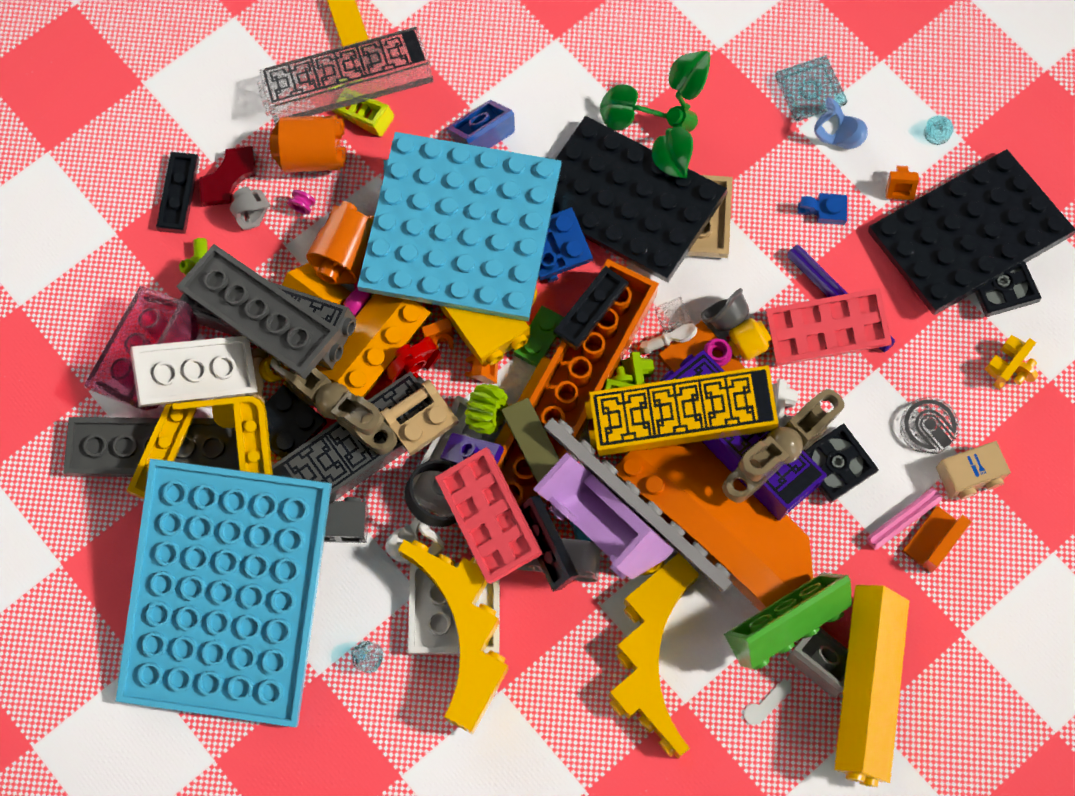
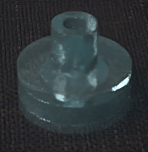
M933 116L928 120L924 128V136L931 144L943 145L949 141L953 133V124L945 116Z
M370 641L359 643L351 652L354 667L368 674L375 672L383 660L381 646Z

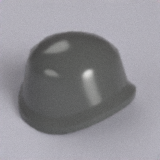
M739 288L728 299L721 300L705 309L701 313L702 320L710 323L718 331L723 332L729 331L745 321L749 314V306L743 295V289Z

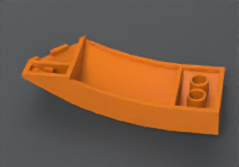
M703 442L631 451L615 467L618 470L616 476L623 483L627 480L633 483L640 490L638 496L646 504L649 501L656 504L663 511L661 517L668 524L674 521L685 531L683 537L691 545L697 542L708 552L705 558L713 565L718 562L725 567L731 574L728 579L733 582L732 584L759 611H762L813 579L809 536L788 515L778 521L753 494L741 503L730 500L724 494L722 484L732 472ZM739 479L733 482L735 490H746V487Z

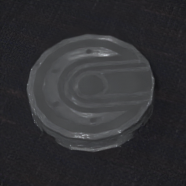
M921 397L912 401L901 415L900 434L905 443L916 452L938 454L947 450L957 438L959 431L958 416L953 408L944 400L935 397Z

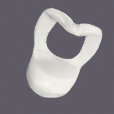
M414 517L410 525L397 529L388 537L385 547L387 553L394 560L401 563H410L400 556L398 549L403 540L410 543L413 540L419 541L418 528L422 535L434 541L428 547L430 554L434 556L439 555L444 549V543L439 534L431 530L429 525L422 523Z

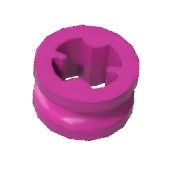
M293 190V198L288 200V206L298 213L309 215L311 212L310 206H314L316 203L315 199L306 192Z

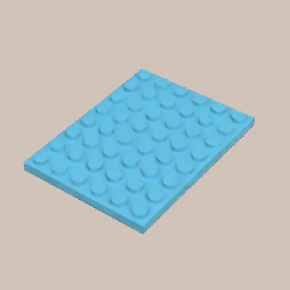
M150 459L116 702L295 728L299 725L332 483Z

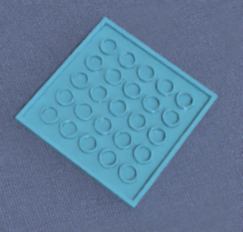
M395 132L357 285L358 291L529 322L562 161Z

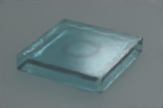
M826 55L777 71L775 74V78L796 122L827 112L828 110L825 107L827 97L834 99L840 107L847 104L848 100Z

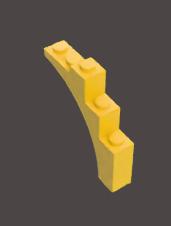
M403 540L398 549L400 556L414 564L429 577L444 596L454 616L459 636L460 666L455 692L444 717L448 722L473 735L509 670L508 665L504 663L506 659L491 650L488 654L484 653L499 625V618L495 616L497 613L495 610L482 603L479 607L475 605L487 582L475 558H471L470 561L462 558L456 568L454 566L455 562L443 554H439L438 557L428 552L429 548L417 540H413L412 543Z
M679 553L625 598L624 605L626 608L624 612L634 623L639 621L641 625L617 645L616 650L619 654L616 657L627 670L632 668L634 672L609 693L611 699L609 705L619 717L625 715L629 720L638 712L641 715L638 720L649 733L654 730L661 738V741L658 743L665 753L670 757L674 754L678 759L690 747L677 731L664 702L659 677V652L663 631L669 615L683 594L699 577L698 572Z

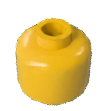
M748 318L729 331L731 340L728 343L735 357L741 355L744 360L749 361L767 351L769 348L768 342L772 339L761 320L756 322L755 319Z

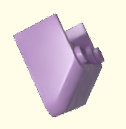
M567 452L534 487L538 494L552 504L549 510L561 521L565 517L569 519L609 557L612 562L609 568L622 580L626 576L634 579L666 560L674 551L637 514Z

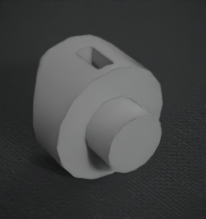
M242 187L233 194L235 200L231 203L229 209L238 225L243 230H249L260 226L267 209L271 205L263 191Z

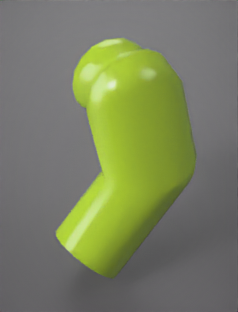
M196 238L193 240L194 255L190 259L187 258L185 261L182 260L180 262L179 269L182 273L187 275L208 251L207 239Z

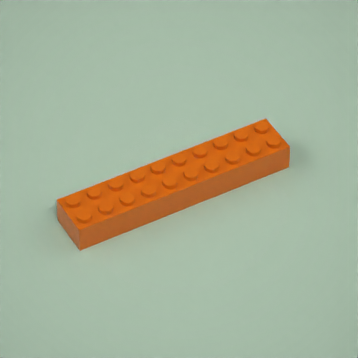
M610 259L606 260L603 268L607 266L629 282L628 287L577 351L561 341L529 399L543 428L551 418L557 422L562 419L574 430L571 435L577 441L590 420L587 419L585 402L590 401L589 392L605 390L607 378L611 379L614 376L616 368L621 363L653 304L659 283ZM510 433L503 446L504 451L498 466L520 507L531 496L540 494L534 490L537 482L512 433ZM547 433L559 459L566 452L571 455ZM540 495L543 503H545L546 499Z

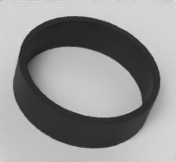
M443 460L424 462L414 470L407 481L404 491L407 507L422 523L433 527H447L457 522L454 515L441 517L423 509L415 499L412 488L413 479L418 474L426 471H439L443 473L453 467L454 464Z

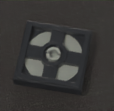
M1026 263L1021 264L1020 267L1007 272L1006 275L1000 276L997 280H993L975 292L986 318L1039 303L1042 298Z
M844 423L817 440L808 449L803 450L827 474V477L818 488L830 504L879 471Z

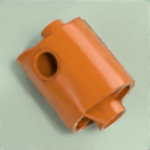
M337 115L324 117H280L270 134L271 156L283 170V173L324 170L340 171L341 167H344V163L347 162L346 146H341L342 135H345L344 119H338Z
M342 201L340 206L336 205L331 208L326 224L319 230L306 255V259L313 266L316 275L323 281L333 285L357 283L374 216H366L358 212L357 207L347 201Z

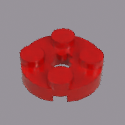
M428 336L412 347L409 344L401 346L395 352L397 358L388 365L384 372L392 383L410 371L415 378H418L417 371L423 367L429 370L439 359L441 353L431 337Z

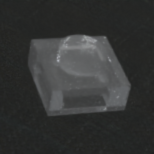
M682 297L655 306L654 311L666 334L682 325L692 323Z

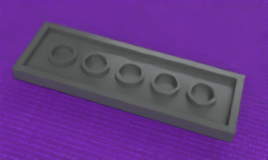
M215 244L212 245L176 286L181 293L304 380L342 336L338 328Z
M69 417L63 474L66 476L133 477L159 418ZM193 418L175 458V462L240 470L236 428H223L214 421V418Z

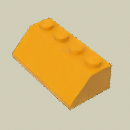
M374 294L355 317L357 319L356 327L353 334L348 336L343 347L341 359L335 363L332 370L316 365V368L326 375L331 382L343 384L352 394L365 398L383 376L388 365L397 358L395 352L413 339L425 324L431 312L417 301Z

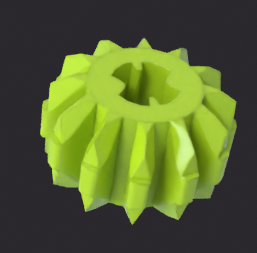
M482 384L475 387L474 392L470 393L467 409L464 412L466 415L465 423L469 426V429L475 430L477 433L489 435L498 431L499 426L503 425L504 419L501 410L508 407V403H506L508 396L504 389L492 384Z

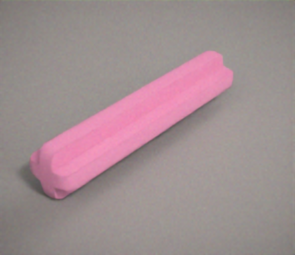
M929 489L868 535L866 538L868 544L874 550L879 549L940 503L942 500L941 495L936 489Z

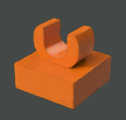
M897 165L896 171H890L885 190L886 199L914 200L919 183L918 172H909L908 166Z
M448 317L421 327L423 338L431 337L438 349V344L441 342L448 343L450 350L454 349L453 329Z
M474 355L466 358V362L473 364L472 371L465 372L466 377L479 380L485 384H497L498 363L485 366L481 365Z

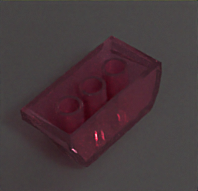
M140 285L84 386L91 391L137 409L148 411L158 408L160 405L138 407L130 348L132 346L195 341L199 331L197 318L191 306L185 301Z

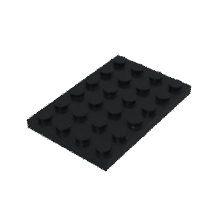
M585 115L555 158V160H561L562 162L551 215L572 207L586 239L669 283L726 197L727 188L690 169L687 171V178L674 177L663 172L654 163L650 148Z
M1006 149L870 225L868 232L931 313L936 315L973 294L981 287L991 283L993 280H997L1000 276L1006 275L1007 272L1013 271L1020 267L1021 264L1027 263L1074 236L1075 228L1009 150Z

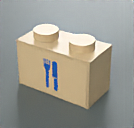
M997 441L942 459L936 466L949 499L959 496L960 500L976 495L977 489L986 487L987 490H992L1004 484L1003 480L1011 473Z

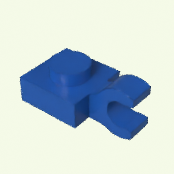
M819 193L817 200L813 197L801 196V203L798 202V214L817 215V223L845 225L847 222V195Z

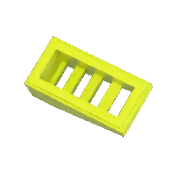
M346 87L331 108L334 113L380 137L383 136L394 119V113L389 105ZM351 99H353L354 102L352 103L350 108L346 110V107L350 103ZM361 104H362L363 106L361 107V109L359 110V112L356 114L357 110L359 109V107H360Z

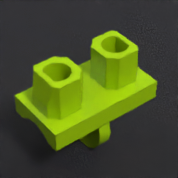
M631 352L630 357L622 360L621 366L616 368L617 376L611 379L634 385L645 384L644 377H650L654 374L653 360L641 358L640 352Z

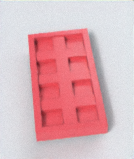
M881 288L766 309L776 366L879 348L892 344Z
M483 448L435 477L487 583H494L543 554L489 448Z

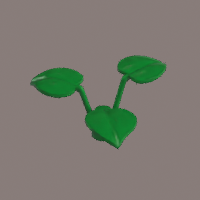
M710 52L688 53L674 61L669 71L668 80L670 87L677 90L676 98L681 106L672 107L667 113L635 105L638 99V92L634 87L626 84L611 88L604 95L600 104V114L605 125L616 131L625 130L631 125L635 116L634 110L667 119L668 124L673 128L666 129V135L660 136L654 141L652 158L660 170L674 177L687 178L688 165L693 152V138L690 132L695 129L698 123L697 114L689 110L690 104H687L683 98L692 100L701 93L709 72Z

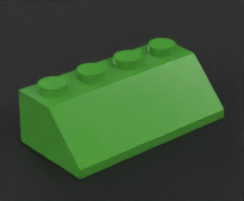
M821 573L726 632L724 636L740 666L754 670L760 669L770 662V657L777 653H786L794 648V642L800 638H808L820 631L819 626L827 621L829 623L843 617V611L852 606L851 580L848 575Z

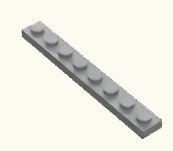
M551 418L546 423L544 429L552 438L719 591L725 592L733 583L728 579L731 574L725 567L718 562L713 565L705 558L708 552L697 542L691 545L683 537L685 531L674 521L668 524L661 517L663 511L652 501L646 504L638 496L640 490L629 480L623 483L616 476L618 470L607 460L601 463L594 456L596 450L584 439L581 442L577 441L571 435L574 430L561 419L557 422Z

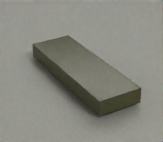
M526 398L502 409L501 413L538 484L560 459L529 398Z

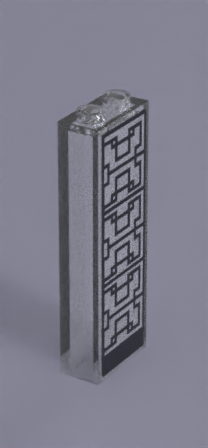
M416 26L259 69L262 81H258L257 85L261 98L267 97V99L262 100L266 116L272 115L276 125L280 117L313 116L432 83L434 80L430 61Z

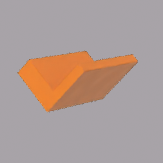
M937 505L902 552L932 573L938 568L972 521L963 514L956 520Z

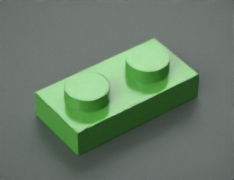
M542 305L529 326L530 338H528V342L520 349L514 350V356L537 367L541 358L547 356L557 337L553 335V331L564 317Z

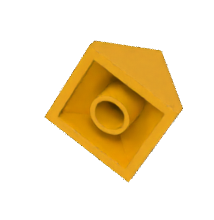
M310 263L287 272L282 286L340 305L344 304L346 298L351 293L340 284L333 285L320 279Z

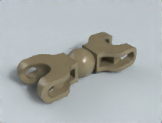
M272 357L270 363L272 368L286 381V386L309 406L312 405L317 408L322 416L332 420L336 419L342 427L377 454H387L396 446V434L384 422L383 415L375 405L361 396L352 394L343 384L331 382L316 367L304 380L293 371H287L281 367V363ZM379 431L388 436L386 442L381 444L374 442V436Z
M825 389L811 399L784 427L781 426L770 431L764 441L758 442L744 454L738 463V467L722 484L724 494L733 502H744L774 475L783 464L786 465L797 460L803 450L808 449L820 439L827 426L843 410L845 403L841 396L831 389ZM829 401L833 404L834 409L829 413L825 412L820 407V402ZM737 479H742L746 483V490H735L733 482Z

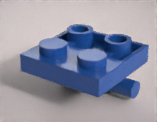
M572 207L555 213L550 218L538 275L540 281L547 279L548 283L558 280L557 275L593 261V256Z

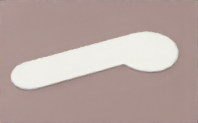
M787 680L781 681L760 705H748L744 710L745 720L751 725L762 723L792 689L791 683Z

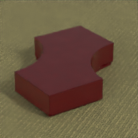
M253 146L225 149V156L219 168L207 176L199 177L203 207L231 203L232 194L238 184L256 175Z

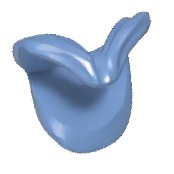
M827 97L825 107L828 111L818 118L814 127L817 138L824 143L845 149H854L862 145L868 135L866 123L859 118L844 115L839 104L831 97ZM836 114L839 125L835 134L831 135L826 132L822 125Z

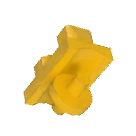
M1011 335L1000 348L1001 351L1013 358L1008 364L995 355L985 368L996 379L993 386L1000 390L1014 372L1017 374L1014 379L1016 384L1021 385L1024 380L1034 382L1038 377V373L1034 369L1037 364L1036 360L1030 358L1027 363L1022 361L1037 342L1029 338L1025 343Z

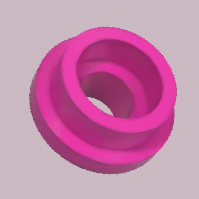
M712 339L704 346L703 350L720 367L725 366L732 357V348L723 339ZM719 350L722 352V356L715 357L712 352Z

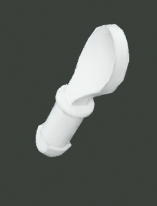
M688 323L666 334L664 332L656 338L643 341L640 345V351L644 354H650L661 347L670 346L671 341L687 342L695 337L697 327L692 323Z

